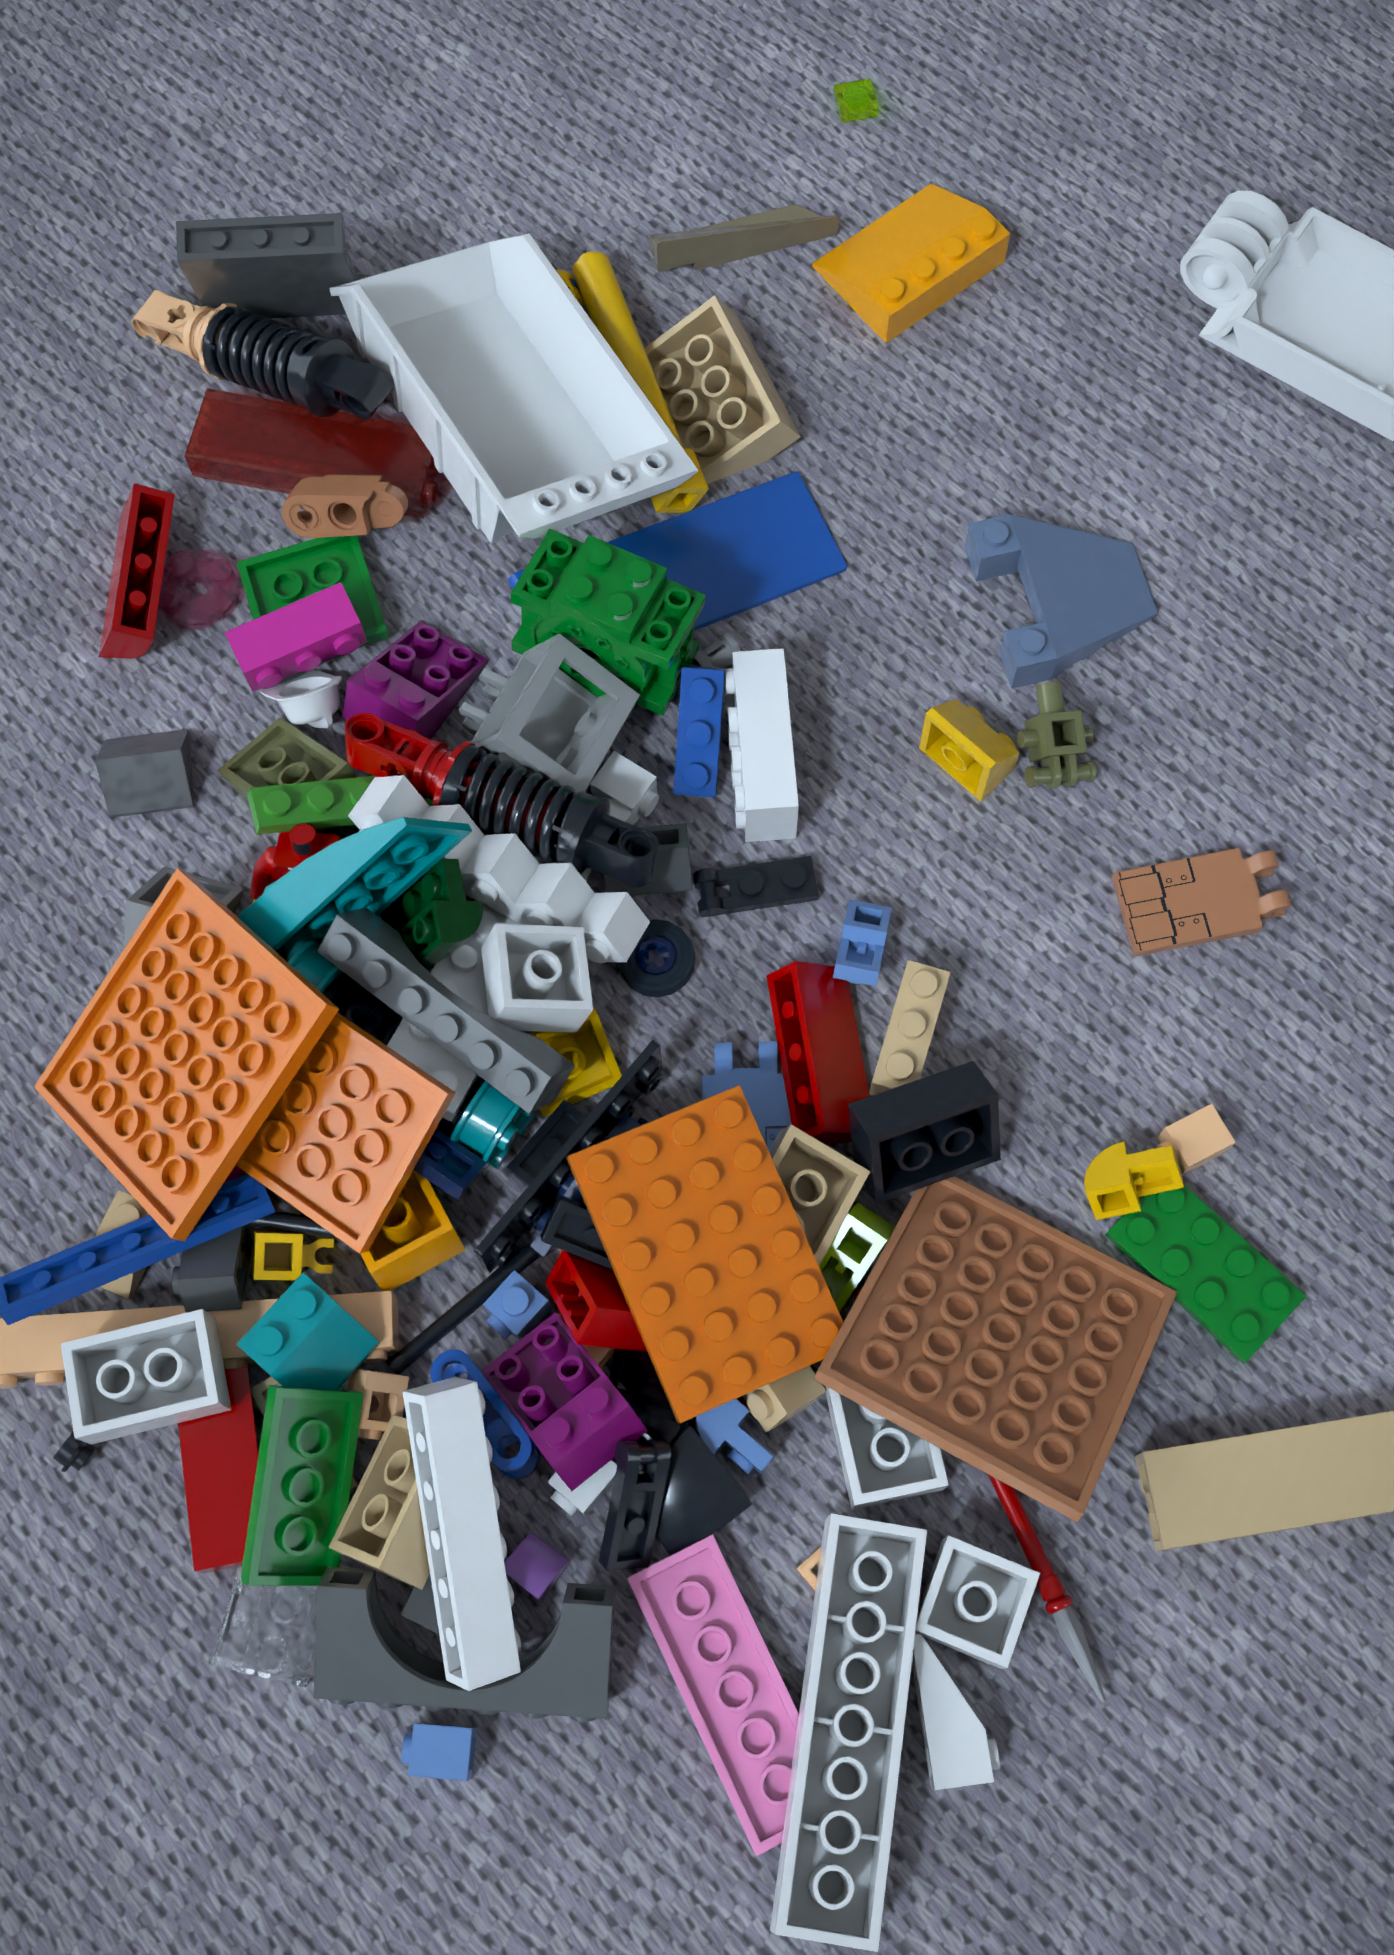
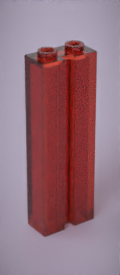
M209 388L206 389L184 455L193 477L290 494L292 489L302 479L311 476H382L383 478L380 482H390V485L400 488L405 493L408 499V508L404 515L422 519L425 518L428 505H435L438 494V483L433 481L438 472L434 464V458L410 424L376 418L364 420L354 414L337 412L329 417H319L310 413L307 409L291 403Z

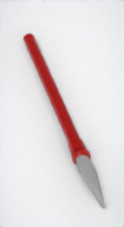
M988 1474L1031 1569L1040 1573L1037 1587L1043 1601H1047L1045 1604L1046 1612L1049 1615L1053 1614L1059 1635L1100 1701L1105 1703L1106 1698L1082 1625L1070 1607L1073 1604L1071 1596L1064 1594L1066 1589L1057 1573H1054L1016 1490Z

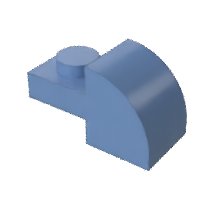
M849 899L833 978L847 980L854 984L877 986L892 907Z
M737 1399L696 1416L698 1435L711 1452L716 1456L724 1445L728 1446L731 1451L727 1454V1458L747 1475L752 1469L762 1475L773 1461L774 1456L740 1428L749 1417L750 1410Z

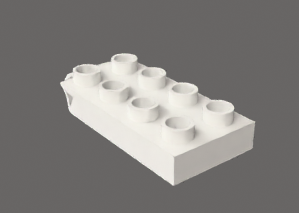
M1236 191L1229 194L1180 261V273L1187 287L1205 303L1217 308L1199 336L1394 442V250L1313 207L1308 209L1299 221L1288 224L1280 208L1264 195L1253 191Z

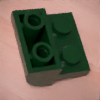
M442 858L403 893L402 911L408 923L398 932L406 946L427 971L475 933L482 920L483 904L482 901H466L458 859Z

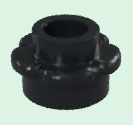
M73 1431L54 1455L53 1459L64 1466L61 1470L62 1472H66L70 1466L79 1471L96 1450V1447L75 1439Z

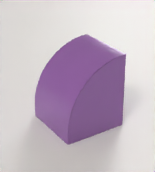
M532 1532L506 1560L505 1570L507 1576L537 1599L543 1601L571 1561Z

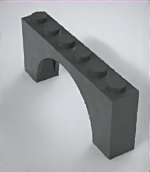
M327 1567L317 1585L313 1698L328 1699L329 1702L336 1705H347L357 1701L376 1703L383 1708H397L402 1705L424 1706L426 1709L434 1712H443L451 1708L471 1709L481 1715H494L499 1712L521 1713L523 1716L533 1719L544 1718L548 1715L570 1716L571 1719L579 1722H590L597 1718L606 1719L611 1692L616 1586L568 1583L562 1611L554 1627L535 1648L519 1657L521 1672L468 1691L447 1681L443 1663L417 1651L393 1628L378 1596L376 1570Z

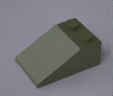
M282 718L277 719L217 770L221 777L247 801L249 789L252 787L357 778L348 762ZM335 827L315 829L316 833L329 834Z

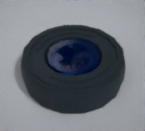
M653 919L649 920V925L627 962H618L621 977L631 989L643 996L659 998L674 994L686 985L694 970L695 952L691 939L682 928L670 921ZM655 949L658 954L666 953L668 957H663L664 965L657 967L654 962L646 963L644 959L649 960V951Z

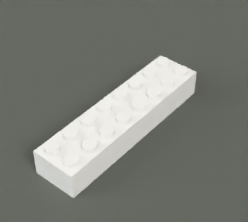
M832 1513L825 1520L770 1931L775 1935L878 1952L926 1545V1529Z

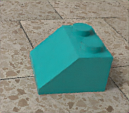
M304 1273L296 1279L237 1343L248 1356L280 1385L339 1389L380 1344L372 1334Z

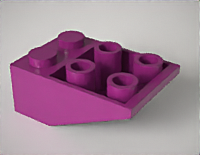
M420 620L348 679L342 717L348 720L351 716L358 713H371L399 727L413 730L431 740L487 665L488 659Z
M556 1312L481 1370L571 1492L615 1457V1449L618 1442L636 1441L647 1432V1429L629 1403L586 1349L576 1343L569 1328Z

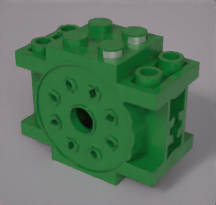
M549 528L511 591V603L521 607V626L512 639V651L523 655L528 649L557 634H561L640 694L635 704L664 716L681 685L682 666H691L699 650L700 643L693 640L695 621L705 605L706 595L667 579L668 568L591 535H588L583 543ZM562 661L559 669L597 697L606 694Z

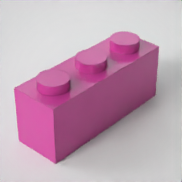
M341 582L224 632L252 692L261 688H272L288 676L300 671H311L318 667L321 662L336 655L350 654L359 645L367 642L361 622Z

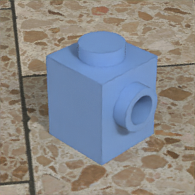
M515 1270L483 1304L488 1314L491 1315L485 1322L505 1340L511 1334L518 1341L534 1330L552 1310L549 1301Z

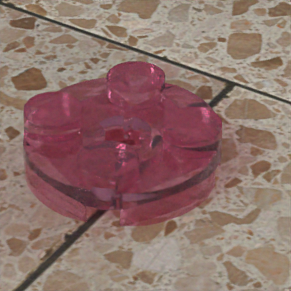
M178 551L174 553L163 571L159 598L161 610L172 623L190 630L206 629L211 627L210 624L218 622L221 618L223 620L226 619L234 611L240 596V587L231 564L219 555L206 551H193L190 553ZM196 583H203L204 588L208 589L206 594L199 593V598H192V594L188 589L192 585L195 586Z

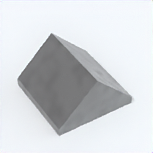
M188 729L106 739L95 762L110 818L194 807L190 732Z

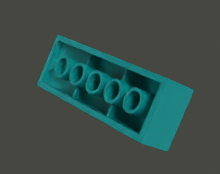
M408 817L369 827L329 845L301 862L279 880L268 885L264 889V893L252 905L240 911L238 918L287 961L290 951L301 939L305 942L314 940L321 945L338 914L366 907L378 916L472 832V829L466 823Z

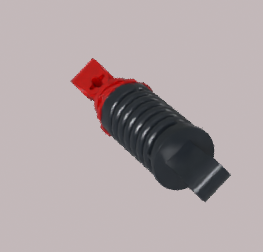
M358 713L346 721V759L353 768L377 777L404 775L423 799L429 798L433 800L432 806L460 804L484 835L515 833L534 857L541 856L547 863H572L580 875L589 867L631 887L645 886L654 879L659 846L657 837L647 829L638 828L610 816V802L608 799L601 796L595 797L584 791L576 793L572 786L565 785L561 787L557 780H546L541 773L531 774L530 770L524 766L516 768L514 762L510 760L500 762L496 754H488V751L475 746V743L468 740L453 750L448 748L445 742L438 739L430 740L413 730L399 727L371 713Z

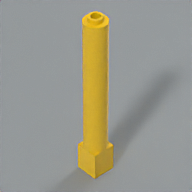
M594 251L582 254L573 265L572 273L590 319L683 448L609 257L604 253ZM683 448L697 467L698 472L678 487L651 496L650 498L656 513H686L691 511L709 490L693 449Z

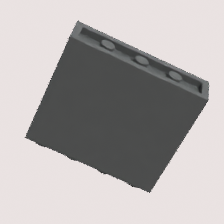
M342 213L176 221L177 262L202 306L218 308L222 303H233L238 308L266 318L346 315L339 296H331L329 288L365 278L364 274H356L345 246V224Z

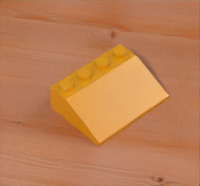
M931 183L813 262L812 267L871 329L887 343L1004 263L1010 232L986 208Z

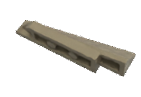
M794 204L689 231L649 235L648 243L658 272L692 263L695 270H700L838 235L839 218L837 215L821 216Z

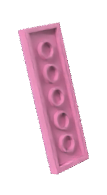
M712 1534L628 1577L627 1580L757 1857L782 1843L799 1713Z

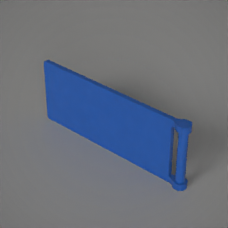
M799 472L784 475L607 542L668 568L667 579L706 595L705 605L695 621L694 631L843 573L847 569V564ZM524 570L515 572L509 577L508 582L512 590Z

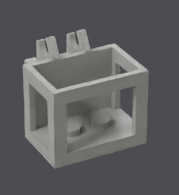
M557 634L525 651L509 679L484 668L480 674V680L490 683L497 689L485 684L482 693L492 700L494 704L487 713L463 702L459 712L461 715L467 716L461 725L474 735L471 742L475 743V746L488 751V754H496L500 762L510 760L514 762L516 768L524 766L530 770L531 774L541 773L546 780H557L561 787L565 785L572 786L577 793L585 792L640 694L561 634ZM562 661L606 694L598 698L559 669Z

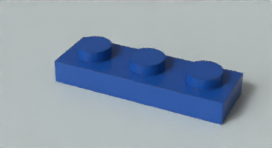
M682 666L673 794L716 798L725 668Z

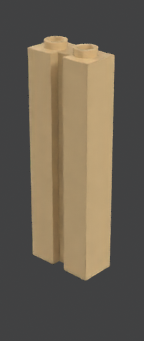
M1394 1411L1145 1451L1135 1456L1142 1492L1145 1494L1149 1511L1147 1515L1156 1552L1394 1512Z

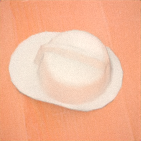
M317 670L300 671L282 679L278 685L272 688H261L260 693L277 700L291 723L299 725L308 723L315 728H328L333 722L332 714L340 708L338 683L343 678L342 676H333Z

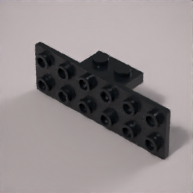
M652 1040L587 1117L564 1099L506 1167L508 1172L526 1185L527 1188L474 1250L482 1267L489 1273L497 1265L502 1269L512 1260L519 1249L516 1243L526 1231L533 1233L537 1230L535 1226L541 1216L547 1211L545 1208L556 1195L559 1196V1189L567 1178L573 1174L566 1158L602 1141L625 1114L632 1117L635 1111L632 1105L642 1093L648 1096L656 1089L663 1078V1074L660 1073L663 1069L661 1045Z

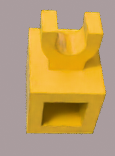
M253 1229L251 1275L254 1280H296L301 1275L302 1267H309L321 1274H332L333 1264L316 1262L315 1253L321 1247L334 1248V1239L320 1237L309 1243H303V1234L272 1229Z

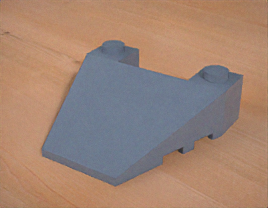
M1011 514L969 523L965 550L976 582L1019 572L1036 624L1007 630L1004 633L999 653L1011 689L1053 679L1066 668L1081 659L1083 661L1093 655L1096 650L1111 641L1118 640L1158 615L1133 543Z

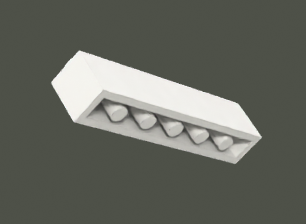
M453 1377L403 1391L446 1680L471 1691L521 1672L518 1656L521 1652V1640L513 1623L511 1607L514 1604V1593L507 1580L504 1563L507 1555V1546L499 1530L497 1511L500 1506L497 1489L492 1483L490 1470L492 1448L488 1438L485 1436L482 1417L485 1412V1400L476 1381Z

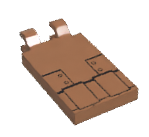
M1235 848L1114 872L1111 878L1133 957L1259 933L1263 928L1262 919L1285 915V909L1291 907L1287 891H1274L1261 897L1255 880L1274 875L1273 869L1279 867L1275 851H1263L1249 858L1242 859L1240 849Z

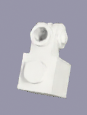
M613 751L590 783L593 796H601L609 800L610 816L631 825L636 823L641 814L645 817L650 815L659 800L657 777Z

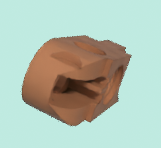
M311 476L302 479L292 489L282 506V518L286 526L293 533L305 538L368 535L371 528L394 527L404 516L408 508V499L400 488L390 485V482H380L383 478L382 476Z

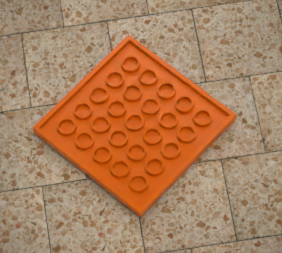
M177 868L34 1088L171 1239L185 1242L339 1008L190 873Z

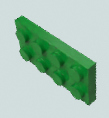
M1184 1185V1188L1140 1197L1141 1211L1123 1215L1105 1236L1150 1278L1177 1291L1174 1300L1244 1364L1307 1296L1187 1186Z
M268 1386L240 1582L247 1586H317L327 1567H339L341 1554L328 1547L348 1508L364 1393L343 1389Z

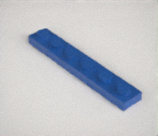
M244 1174L223 1183L185 1242L171 1239L150 1215H147L0 1277V1315L7 1325H11L272 1214L276 1211L268 1189L249 1174Z

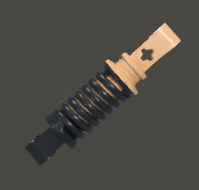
M154 290L131 320V325L140 336L145 338L148 335L157 340L155 344H161L188 355L194 361L199 362L206 374L213 375L215 379L231 381L300 406L319 417H329L340 410H344L361 419L369 420L393 388L391 378L382 369L374 364L355 360L352 349L344 341L336 338H325L306 330L303 331L297 327L238 308L233 303H222L218 308L198 306L189 301L169 296L162 291Z

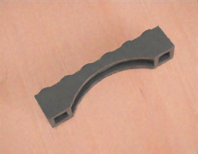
M366 907L336 915L317 951L319 954L528 1114L554 1102L575 1067L572 1062L540 1038L521 1032L490 1017L451 992L420 964L406 946L400 933Z

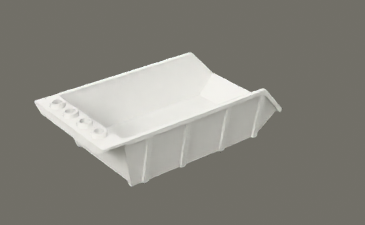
M529 233L488 241L329 288L331 296H339L357 339L358 352L362 358L367 357L371 364L382 369L391 378L393 388L390 393L393 396L394 406L398 412L403 411L433 456L436 469L439 473L443 472L471 513L472 523L477 530L482 529L491 544L498 542L500 537L516 532L518 537L539 538L546 535L549 528L558 531L676 488L698 472L697 467Z

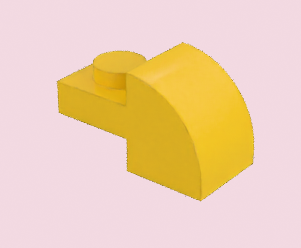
M1125 1141L1114 1144L1100 1152L1091 1161L1084 1177L1085 1193L1096 1220L1141 1211L1139 1197L1184 1188L1182 1173L1172 1145L1129 1154Z

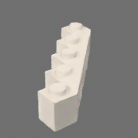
M404 775L375 777L348 815L360 829L359 832L402 817L469 824L472 832L443 857L459 860L465 895L477 901H482V904L520 924L583 927L587 959L593 962H627L650 923L628 892L594 893L572 863L539 864L515 833L484 835L460 804L429 806Z

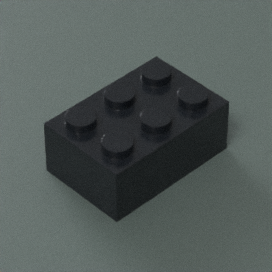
M974 1061L848 1104L854 1162L870 1171L864 1185L876 1204L1001 1160L998 1093Z

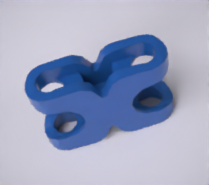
M456 1349L441 1353L431 1366L430 1376L433 1383L457 1377L463 1373L467 1374V1380L478 1383V1388L481 1390L485 1400V1412L482 1417L485 1436L488 1438L492 1448L491 1462L511 1479L519 1480L532 1475L539 1465L540 1453L513 1413L466 1353ZM514 1442L521 1443L520 1451L516 1457L504 1458L505 1449L508 1445Z

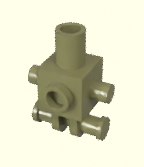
M1047 682L1036 685L1039 715L1025 720V731H1019L1017 734L1018 746L1020 748H1028L1030 763L1041 762L1042 766L1041 768L1028 766L1025 769L1024 778L1027 787L1033 788L1037 785L1045 784L1047 788L1051 789L1058 788L1061 783L1064 787H1072L1076 785L1077 781L1093 782L1096 778L1094 762L1085 761L1083 764H1077L1076 756L1087 752L1086 742L1093 740L1094 732L1092 726L1083 725L1081 710L1065 711L1061 682Z

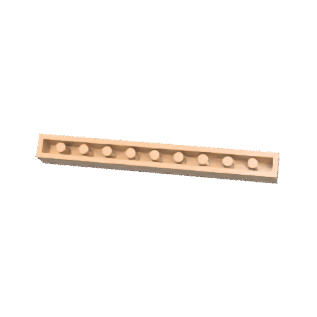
M392 1291L329 1295L380 1342L363 1363L387 1361L388 1353H397L399 1351L398 1298ZM278 1299L243 1301L242 1309L208 1312L216 1318L225 1370L245 1366L249 1368V1363H256L237 1343ZM184 1305L29 1316L11 1325H7L4 1319L0 1318V1389L15 1388L19 1379L35 1378V1385H61L64 1383L65 1376L61 1343L186 1313Z

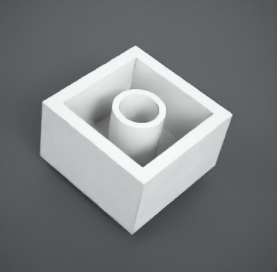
M502 923L494 925L481 947L488 1015L519 1031L577 1032L593 1011L583 927Z
M948 1535L942 1539L919 1603L915 1633L922 1634L925 1638L999 1669H1006L1009 1666L1040 1573Z

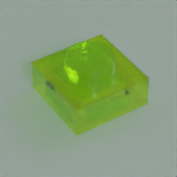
M870 78L835 84L833 86V95L841 123L878 117L879 107Z

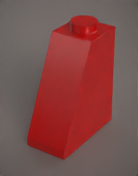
M562 1250L545 1284L578 1345L648 1352L614 1270Z

